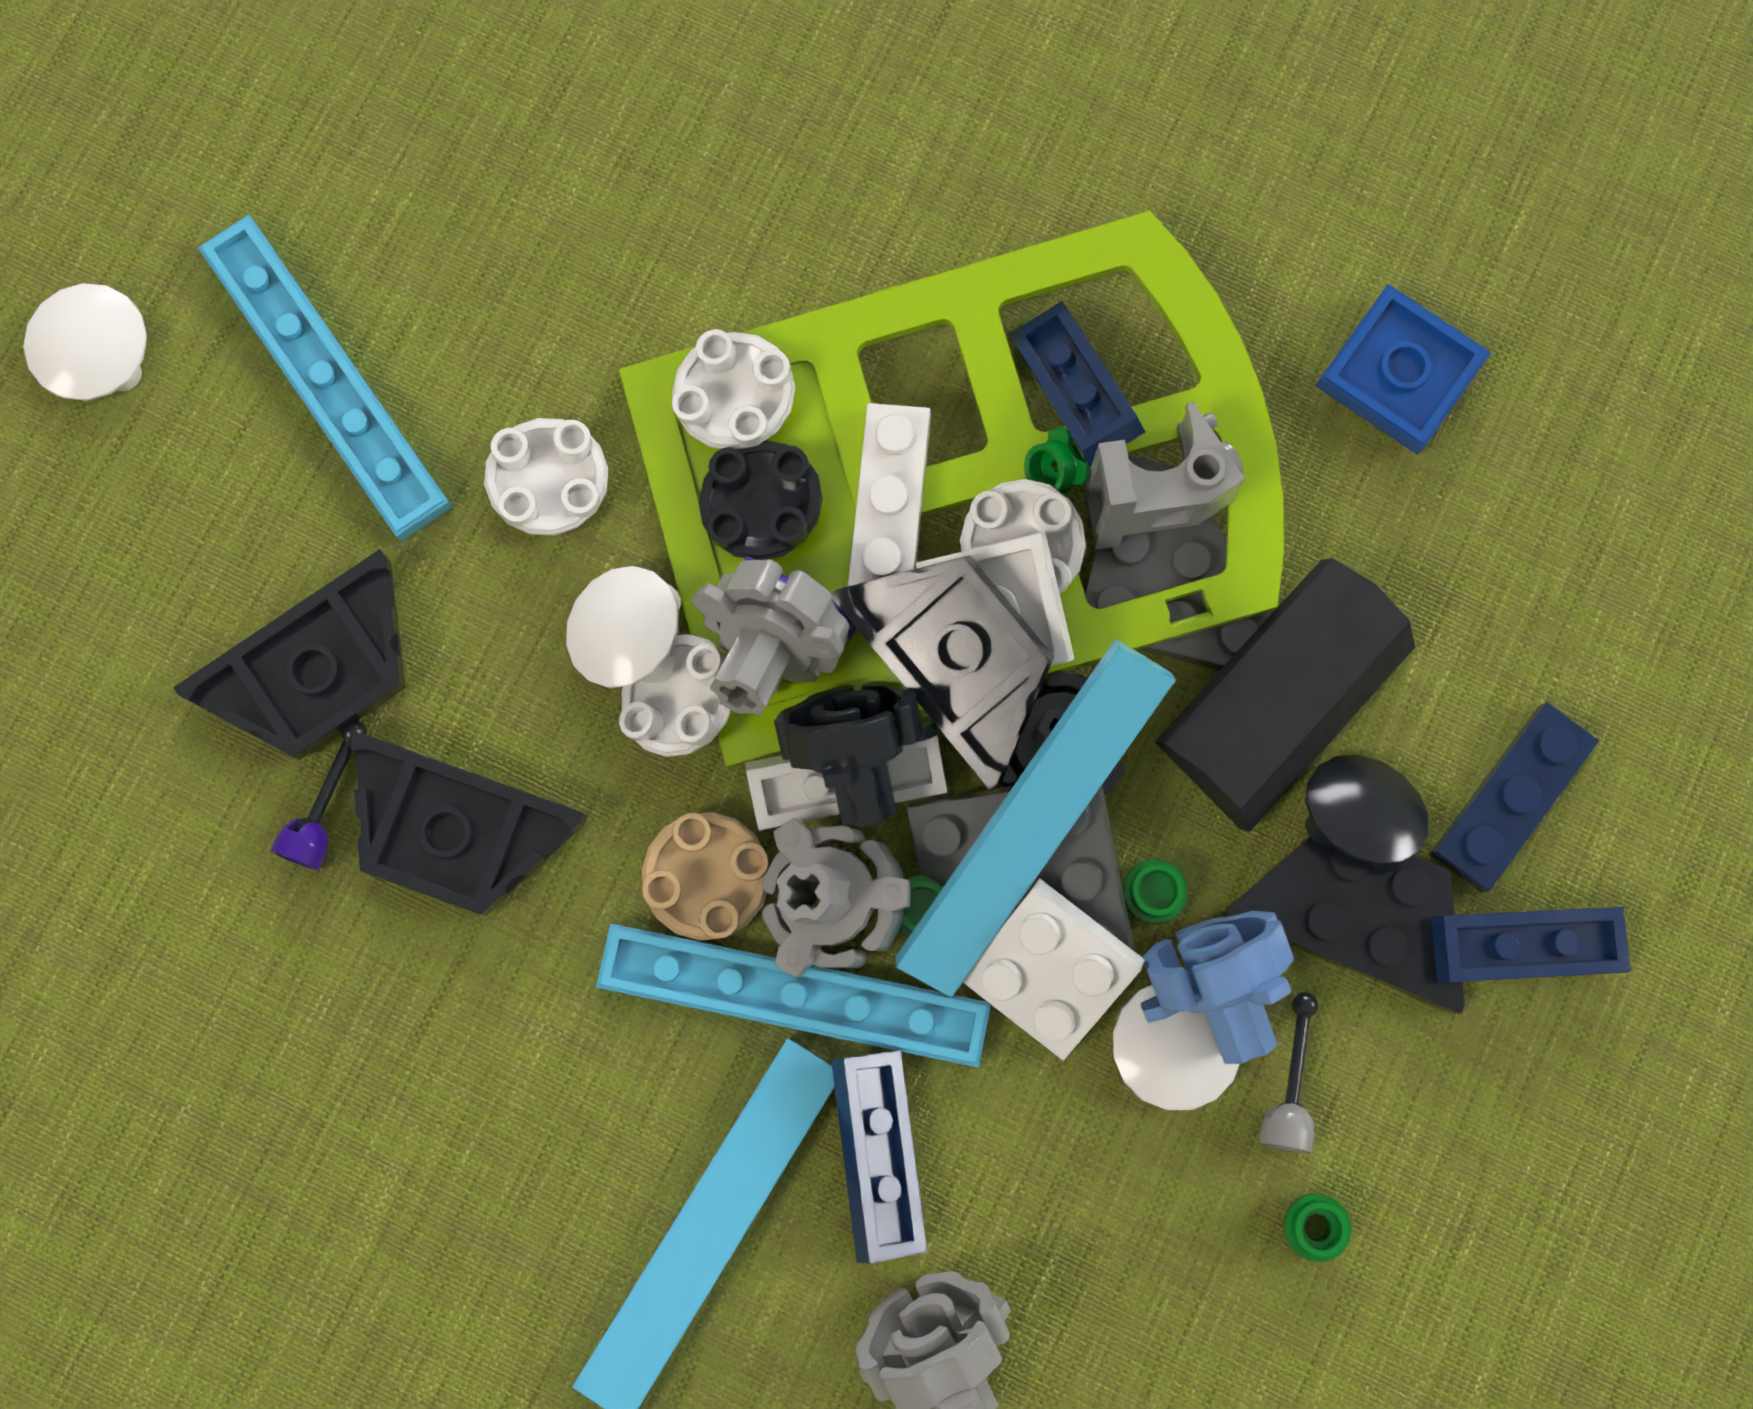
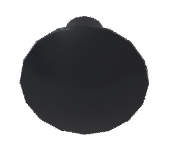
M763 441L757 446L740 450L731 447L722 448L711 457L708 465L709 472L704 477L698 502L702 525L717 546L737 558L745 559L747 556H750L755 560H767L782 557L805 542L818 523L823 496L819 476L801 449L784 443Z
M1361 755L1335 756L1318 765L1307 782L1306 805L1310 814L1305 821V828L1308 835L1318 844L1332 845L1353 859L1370 863L1379 871L1394 872L1401 867L1406 859L1419 852L1428 836L1429 814L1420 793L1403 774L1382 761Z

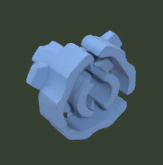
M1250 911L1229 917H1216L1178 930L1175 933V937L1186 970L1180 966L1171 939L1154 944L1143 956L1146 970L1156 996L1141 1002V1008L1148 1023L1166 1019L1184 1011L1192 1013L1205 1012L1224 1064H1243L1250 1059L1267 1055L1278 1045L1264 1005L1273 1004L1291 993L1287 979L1280 977V975L1294 961V956L1282 923L1277 920L1274 912Z

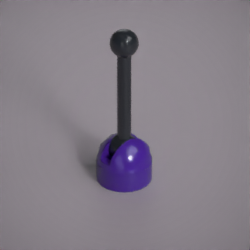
M353 721L341 730L342 745L308 817L296 818L286 823L277 834L270 852L303 867L319 871L327 854L329 844L327 833L321 826L320 820L352 754L350 738L353 731L355 730L367 735V729L362 722Z

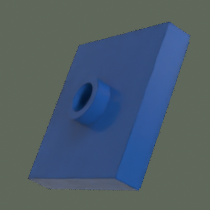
M1387 284L1315 386L1418 455L1425 448L1491 352Z

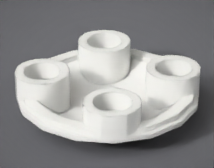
M83 283L61 289L39 305L27 324L23 348L28 369L42 387L55 396L64 399L89 401L110 395L115 391L124 392L131 390L138 384L142 376L140 364L144 360L147 333L142 314L127 296L106 285Z
M718 329L707 331L699 337L696 347L689 352L676 372L672 390L673 411L689 435L710 448L722 449L731 447L740 450L757 446L777 433L791 413L796 390L791 365L788 358L778 347L758 335L739 332L726 333Z
M537 418L516 425L513 428L502 429L494 435L491 441V453L486 460L484 486L492 508L508 525L528 534L554 536L578 528L598 510L607 492L608 465L601 446L592 438L589 429L583 423L577 420Z
M1028 479L1004 482L991 490L981 492L972 501L960 538L961 551L1045 532L1059 593L1061 594L1068 588L1081 569L1086 549L1083 521L1070 499L1049 484Z
M636 566L611 569L592 580L575 600L567 621L566 647L573 666L588 681L608 688L632 686L641 680L649 683L660 679L669 666L668 656L678 633L679 609L681 605L679 593L655 572Z
M690 634L676 636L668 656L669 666L660 679L649 683L641 680L632 686L623 687L622 712L619 717L621 731L627 737L635 740L646 751L665 757L689 755L709 744L727 723L731 712L730 709L720 704L718 696L710 690V686L726 655L708 639Z
M1152 985L1139 990L1119 1009L1117 1023L1113 1031V1056L1124 1083L1133 1090L1140 1100L1165 1110H1194L1216 1100L1234 1081L1239 1064H1224L1205 1012L1192 1013L1184 1011L1166 1019L1148 1023L1143 1014L1141 1002L1156 996Z

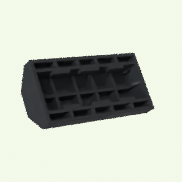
M1334 558L1321 559L1161 734L1155 743L1239 829L1250 832L1414 650L1415 642L1410 620L1375 583Z

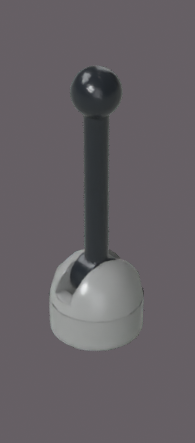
M1302 992L1297 994L1292 1001V1009L1297 1018L1285 1102L1274 1106L1265 1114L1261 1124L1259 1144L1284 1151L1312 1154L1315 1137L1314 1121L1307 1110L1298 1103L1310 1017L1314 1016L1318 1010V1001L1314 995Z

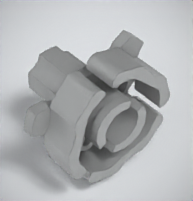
M768 559L740 562L737 570L724 574L716 587L710 583L701 587L691 601L705 614L704 623L707 628L719 633L718 644L728 652L710 686V690L718 696L721 705L740 715L753 713L760 716L771 696L777 691L782 679L798 682H815L821 672L831 673L848 641L849 624L847 619L836 609L829 591L808 574L799 570L793 571L790 574L786 584L778 581L783 570L778 563Z
M797 818L789 820L773 831L776 845L780 852L775 855L767 873L763 877L762 888L766 893L778 895V902L766 905L763 909L762 917L775 941L780 945L774 965L794 977H801L811 965L820 968L862 967L867 960L866 951L851 949L836 954L822 945L836 946L853 939L867 926L874 909H878L877 924L875 929L862 942L861 946L870 951L884 952L888 950L903 924L904 912L902 909L910 907L909 880L903 879L902 869L891 853L890 848L886 844L873 840L865 841L863 832L844 825L818 827L810 831ZM841 842L860 845V849L874 861L877 869V879H872L866 865L852 853L831 846ZM818 897L821 900L818 906H812Z
M953 1271L926 1274L916 1282V1289L920 1295L918 1299L913 1301L907 1289L898 1288L890 1292L872 1310L868 1316L867 1329L863 1337L858 1341L855 1351L859 1361V1373L863 1381L869 1384L878 1401H887L891 1398L896 1409H996L998 1407L986 1377L1001 1363L1002 1357L997 1346L1004 1344L1010 1337L1005 1320L1010 1314L1011 1309L1006 1300L992 1295L986 1284L968 1281L960 1273Z

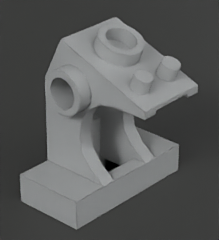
M1194 402L1186 404V414L1182 423H1178L1177 426L1182 463L1178 467L1162 472L1146 471L1134 465L1128 458L1125 440L1098 444L1090 469V477L1083 491L1094 550L1120 546L1125 535L1200 525L1233 502L1245 480L1242 475L1243 465L1235 449L1226 441L1220 442L1212 429L1217 427L1218 423L1211 412L1202 415Z

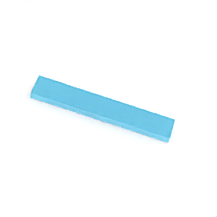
M247 215L199 246V251L395 536L402 542L452 509L453 507L251 216Z
M1114 640L895 956L896 968L949 997L954 995L1172 687L1176 679L1170 671L1119 640Z
M610 923L596 988L882 1048L901 1050V1052L979 1068L991 1006L989 1002L956 995L949 997L942 992L812 965L801 977H794L774 965L776 960L774 957Z
M786 1039L572 1386L573 1389L604 1409H638L834 1089L832 1065L791 1039Z

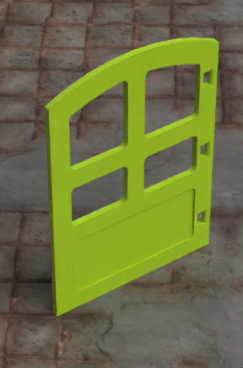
M1150 211L741 332L760 336L778 347L788 358L796 388L792 410L778 432L765 441L784 443L801 449L819 476L823 496L818 523L805 542L782 557L768 560L778 563L784 575L790 576L793 571L797 570L808 574L826 588L830 594L836 589L848 586L867 404L871 403L859 362V353L863 348L942 324L953 328L988 442L986 447L979 452L926 467L921 517L971 503L978 494L991 490L1000 483L1027 479L1024 471V462L1028 451L1033 446L1045 443L1048 440L1049 431L1042 432L1033 426L999 316L1000 310L1008 304L1125 271L1133 276L1158 308L1180 342L1199 378V384L1193 389L1132 406L1145 433L1126 444L1128 456L1178 442V423H1182L1186 414V404L1194 402L1202 415L1211 412L1215 416L1218 426L1212 430L1220 442H1228L1239 455L1243 465L1242 475L1245 480L1233 502L1226 506L1225 570L1222 573L1101 609L1093 608L1088 604L1079 574H1077L1068 588L1060 594L1075 659L1070 662L1050 666L1047 676L1055 671L1063 672L1100 661L1115 639L1134 650H1138L1276 610L1279 601L1284 556L1283 490L1276 441L1263 391L1244 343L1216 291L1184 247ZM694 346L620 368L619 372L690 635L710 640L727 656L728 652L718 644L719 633L707 628L704 623L705 614L691 602L701 587L708 583L716 587L724 574L736 571L740 562L745 560L734 557L717 546L702 525L698 502L704 477L709 472V461L714 453L720 449L710 448L690 436L677 418L672 407V390L676 372L689 352L696 347ZM1072 438V445L1077 448V450L1080 452L1082 458L1085 459L1084 456H1083V454H1082L1081 451L1079 450L1078 446L1076 445L1075 441H1074L1073 438ZM1201 592L1205 607L1209 610L1208 612L1170 622V613L1166 602ZM856 629L847 647H844L831 673L821 672L815 682H798L782 679L777 691L771 696L760 716L753 713L740 715L731 710L727 723L717 734L725 765L727 768H732L745 764V762L780 754L781 751L774 720L785 708L794 706L815 693L842 685H853L854 691L862 690V685L872 681L901 682L859 630ZM918 703L919 713L925 712Z

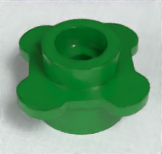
M1058 427L1050 430L1048 440L1045 443L1033 446L1025 457L1024 471L1028 480L1049 484L1067 498L1068 491L1073 486L1084 484L1089 480L1090 466L1082 458L1077 448L1072 445V436L1065 428Z

